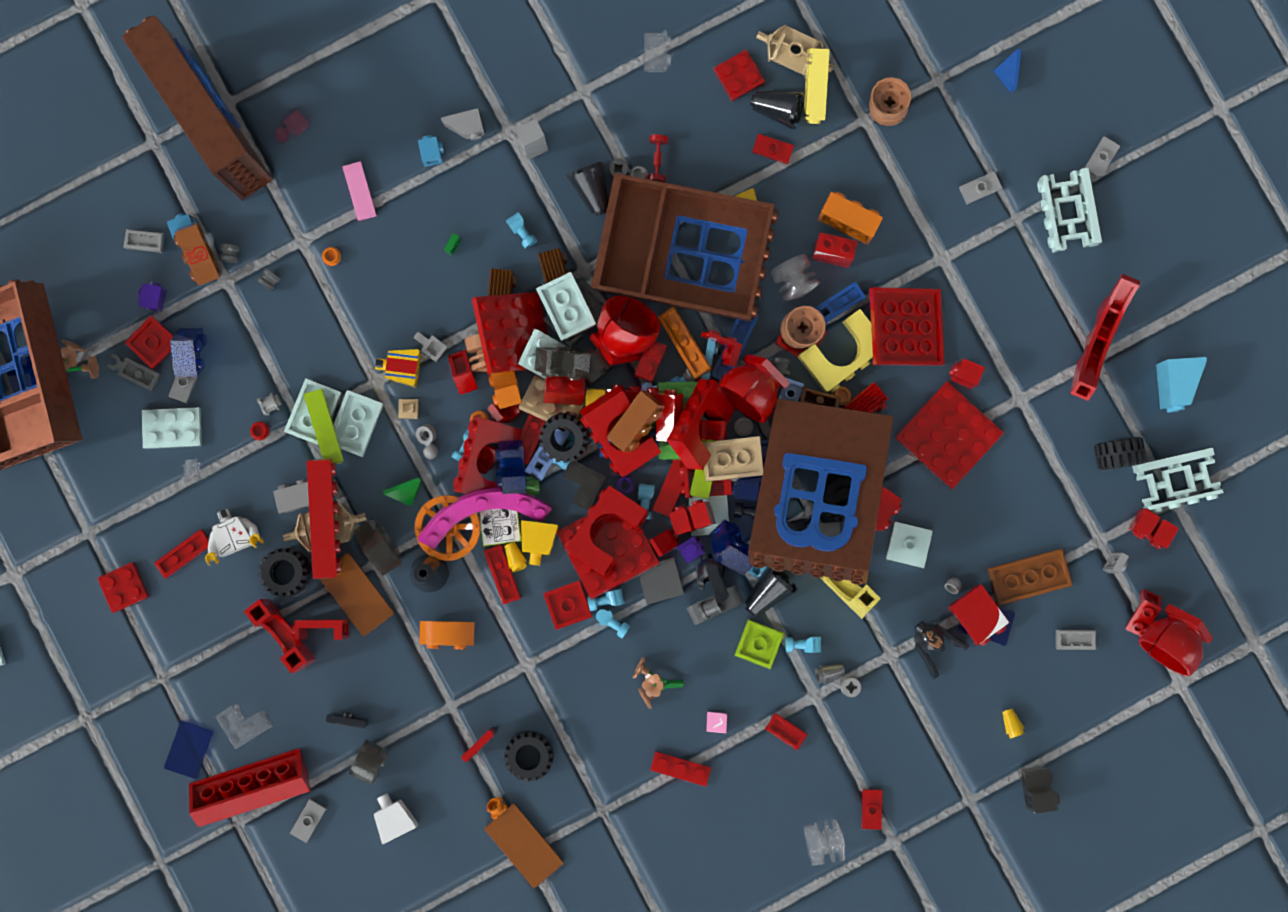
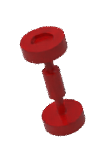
M650 135L649 142L657 145L656 152H654L653 166H655V174H648V180L666 183V176L659 174V167L661 166L662 159L660 145L668 144V136Z

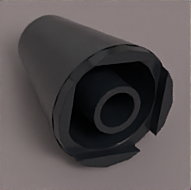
M757 91L751 97L750 106H753L754 111L790 129H796L797 127L794 124H799L804 107L801 97H805V94L801 91Z
M602 161L566 174L591 214L596 213V216L607 212L606 209L608 208L609 201Z
M428 554L418 557L410 569L412 583L423 592L440 590L448 579L449 570L446 562Z
M766 567L745 601V609L752 616L755 614L759 616L794 594L798 588L794 582L792 584L789 583L788 579L790 577L783 571H774L772 568Z

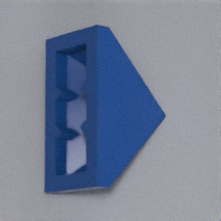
M1017 49L993 71L1010 92H1014L1018 86L1021 49Z

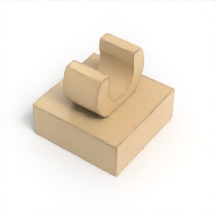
M399 399L398 418L418 419L419 400Z

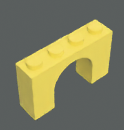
M861 309L855 311L842 321L857 343L856 357L849 365L841 367L831 364L815 344L797 356L824 393L828 391L833 393L840 387L839 383L845 379L847 382L855 376V370L859 367L862 370L870 364L869 360L873 357L871 322Z
M825 576L821 578L861 619L881 599L868 585L862 588L857 584L851 583L849 580L834 581L831 577Z

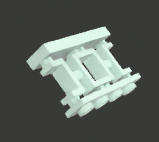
M1089 168L1072 171L1070 173L1071 181L1055 183L1054 174H1051L1049 176L1043 175L1037 183L1038 191L1042 193L1041 209L1045 211L1044 226L1049 232L1047 242L1049 248L1052 249V253L1065 251L1067 249L1066 241L1082 238L1083 247L1098 246L1102 243ZM1078 184L1080 195L1070 196L1068 187ZM1061 189L1062 198L1052 200L1050 190ZM1075 201L1078 218L1062 220L1059 204ZM1085 221L1087 232L1076 233L1075 224ZM1067 225L1069 235L1058 237L1057 227Z
M1213 448L1132 466L1134 473L1137 474V481L1147 479L1151 497L1142 499L1145 506L1143 509L1146 508L1155 513L1162 511V507L1169 506V509L1181 507L1180 503L1186 501L1188 505L1200 502L1199 498L1206 497L1207 500L1219 498L1218 494L1224 493L1223 489L1220 488L1221 483H1210L1206 467L1208 464L1215 463L1212 457L1215 455ZM1205 457V461L1198 463L1199 473L1192 474L1190 465L1182 466L1181 464L1182 462ZM1168 467V470L1160 471L1163 481L1155 483L1153 473L1144 475V471ZM1184 470L1188 489L1173 492L1169 473ZM1202 480L1204 489H1213L1210 492L1189 496L1190 492L1197 491L1194 481ZM1164 488L1167 498L1173 496L1176 498L1175 500L1154 505L1151 503V501L1159 500L1157 490Z

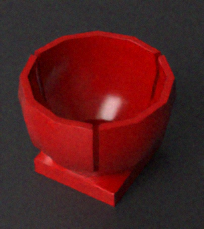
M616 295L608 299L602 306L597 323L599 332L592 333L590 340L610 365L639 361L642 356L641 352L649 349L656 341L660 330V322L655 312L643 302L632 297L629 299V296Z
M746 354L742 359L746 364L731 368L721 377L718 385L736 410L756 422L764 423L775 410L778 389H786L790 382L767 358Z
M1169 604L1165 609L1168 616L1151 622L1142 631L1138 642L1144 651L1160 664L1182 676L1190 677L1198 669L1203 659V642L1209 644L1213 637L1201 619Z

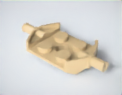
M786 25L770 35L759 31L756 39L768 44L769 62L772 60L804 75L805 79L806 64H809L807 58H810V54H807V49H823L821 41ZM794 45L799 46L801 52L793 54L790 48ZM829 63L828 71L831 73L834 65Z
M339 503L338 514H335V520H339V533H336V540H340V543L351 541L355 525L358 522L367 521V517H364L366 513L352 515L343 504ZM309 512L298 515L294 532L283 534L284 542L296 539L307 551H311Z

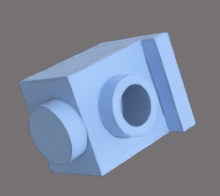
M786 378L790 384L786 389H781L778 399L798 402L804 384ZM790 390L793 391L794 396L789 397L787 395V392Z

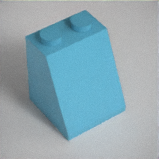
M1207 357L1168 359L1156 364L1160 410L1167 409V413L1179 412V410H1185V406L1192 404L1207 362Z

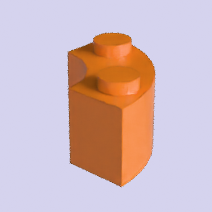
M515 371L488 376L490 386H494L495 394L492 395L495 406H499V409L522 403Z
M420 621L419 644L427 645L428 649H439V645L454 646V649H466V646H474L475 622Z

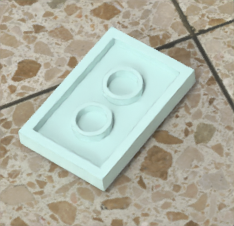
M571 272L536 288L561 341L596 325Z
M534 329L518 364L544 379L546 375L568 377L579 353L543 332Z
M305 378L284 432L318 445L303 394L322 388L332 418L342 393Z
M349 390L346 391L334 422V428L342 450L364 457L383 408V403Z
M201 408L142 410L143 448L202 446Z

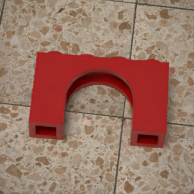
M699 379L667 438V442L688 469L703 470L711 456L699 436V423L703 413L705 412L710 421H727L728 424L735 410L715 380Z
M615 384L613 388L606 389L605 394L619 386L630 403L634 401L640 391L649 392L665 407L662 410L661 417L656 420V440L667 441L683 411V393H676V389H664L663 392L655 387L641 390V386H630L629 389L624 388V385ZM623 412L610 422L607 429V435L611 432V430L614 428V426L617 424V422L620 420V418L623 416L625 412Z
M617 386L579 412L583 416L580 420L585 428L590 427L592 430L590 436L594 442L601 444L602 448L599 450L605 459L608 457L611 459L610 467L615 474L619 472L623 478L660 454L661 451L649 433L640 439L639 446L633 452H623L615 444L608 441L607 429L610 422L625 412L631 405L622 389Z
M473 417L468 425V438L463 444V457L460 458L458 463V476L455 477L453 482L454 492L466 495L478 490L491 488L506 490L507 485L487 480L479 473L477 456L480 450L489 443L517 448L522 429L480 417Z
M611 486L601 491L597 504H593L589 508L587 518L578 524L576 528L578 531L574 536H570L565 544L567 553L605 578L616 561L594 545L592 534L596 524L604 518L617 517L639 530L649 516L646 509Z
M270 598L259 599L244 611L255 627H263L277 641L284 653L280 660L291 674L302 671L316 660L302 640H295V636H292L291 625Z

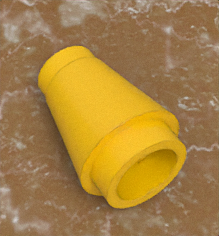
M516 543L507 544L505 549L509 569L517 572L526 568L527 560Z
M1013 708L1002 712L1006 735L1008 734L1010 739L1025 734L1024 726Z

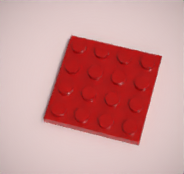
M870 288L873 365H945L941 289Z
M538 292L472 298L487 374L528 370L519 365L518 362L534 329L548 335Z
M946 381L898 433L895 439L950 489H953L1004 432Z
M587 516L557 531L564 548H566L565 544L569 537L574 536L578 531L576 530L578 524L582 520L585 521ZM607 517L599 521L594 527L592 534L594 545L616 561L606 578L567 553L591 600L660 564L641 527L637 530L617 517Z

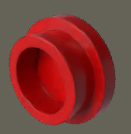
M255 422L250 428V434L255 440L261 441L269 436V426L264 422Z

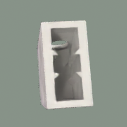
M388 793L377 798L382 809L374 813V818L382 844L415 829L419 825L401 799L392 803Z

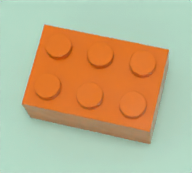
M831 192L817 220L869 245L883 217L874 209L867 210L863 208V205L858 201L853 200L851 202L845 199L846 196L842 193Z

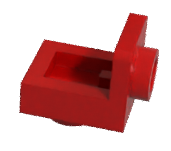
M492 403L487 408L495 422L508 424L522 411L519 409L518 404L499 409V406H495Z
M700 420V439L727 440V421Z
M490 444L485 445L477 456V468L480 474H487L492 469L501 452Z

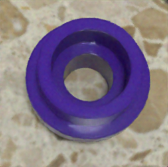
M624 476L617 480L616 489L623 495H629L634 491L635 483L631 477ZM627 482L629 488L623 489L622 483Z

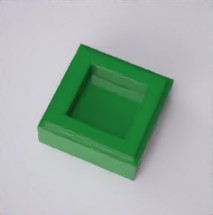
M455 233L452 234L444 248L445 252L451 256L454 255L461 242L460 237Z

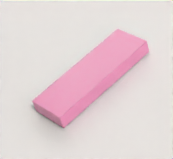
M361 161L342 166L358 221L376 217L377 214Z

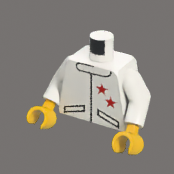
M228 509L218 512L221 523L212 527L213 531L210 533L208 554L205 556V561L209 566L212 560L219 564L220 561L217 555L225 557L249 546L257 548V541L263 544L264 540L260 537L257 526L247 518L239 516L231 518Z

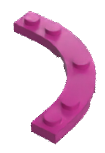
M500 488L478 490L457 498V501L448 507L444 506L428 522L418 536V541L435 549L456 523L480 511L508 509L520 512L542 523L552 507L543 500L519 490L509 491L501 490Z

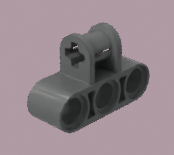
M734 585L727 588L729 598L724 602L716 599L714 594L687 607L694 625L744 603L737 586Z

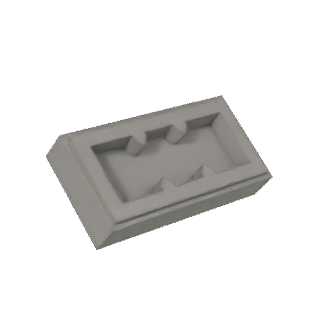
M1104 136L1084 168H1089V173L1100 179L1120 145Z
M994 171L960 186L959 189L968 205L1001 190L1002 186Z
M126 229L123 248L163 253L165 234Z
M181 361L168 397L188 404L201 368Z
M1056 630V649L1096 650V630Z
M310 798L290 834L307 843L327 807Z

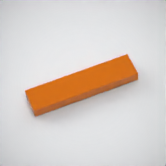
M672 306L658 316L693 377L698 380L711 371L712 367L676 308Z

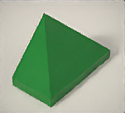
M416 478L386 489L383 493L412 507L423 483L422 478Z

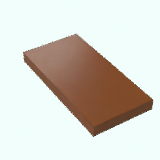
M1062 548L987 568L997 606L1073 586Z
M348 552L340 558L342 570L338 572L337 577L319 579L362 636L365 637L394 615L395 612Z
M515 803L510 805L506 811L484 828L533 888H536L564 863Z

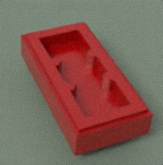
M758 134L752 153L788 165L794 145Z
M776 712L764 728L796 750L799 749L808 735Z
M862 789V829L882 830V789Z

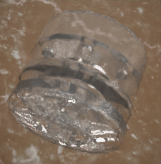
M806 254L796 256L770 271L775 284L785 283L779 289V292L789 291L782 296L784 302L803 297L820 284L819 279L809 281L816 276L815 272L805 273L811 267Z
M837 819L831 820L832 829H829L828 822L824 821L823 831L819 830L817 823L804 825L805 840L811 866L825 864V855L827 854L832 863L835 862V853H837L840 861L845 860V841Z

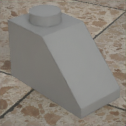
M478 108L441 118L446 128L465 139L478 140L481 136L485 135Z

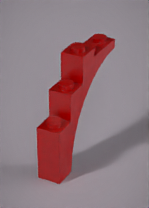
M1122 274L1109 296L1102 302L1097 312L1095 325L1087 336L1084 353L1076 364L1070 394L1089 401L1097 389L1106 354L1118 325L1140 286V280Z

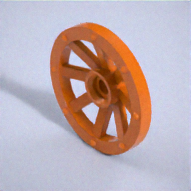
M438 496L422 506L415 520L417 541L418 536L426 527L423 526L425 515L428 514L433 518L436 514L431 508L439 503H442L443 507H448L449 503L457 501L458 496ZM478 514L469 515L472 523H456L444 536L446 537V553L439 552L418 541L420 547L428 555L438 560L452 561L464 557L475 547L480 536L481 525ZM473 529L470 541L468 542L458 530ZM453 536L465 547L453 553Z

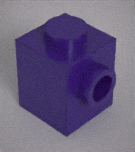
M150 282L149 285L142 284V288L138 291V306L143 309L162 312L167 290L162 288L160 283Z
M692 537L677 548L685 561L689 563L704 553L702 549L705 547L699 538L695 539V537Z

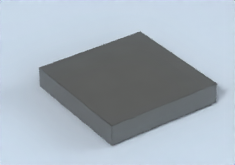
M674 557L659 561L658 567L639 576L646 604L684 595Z

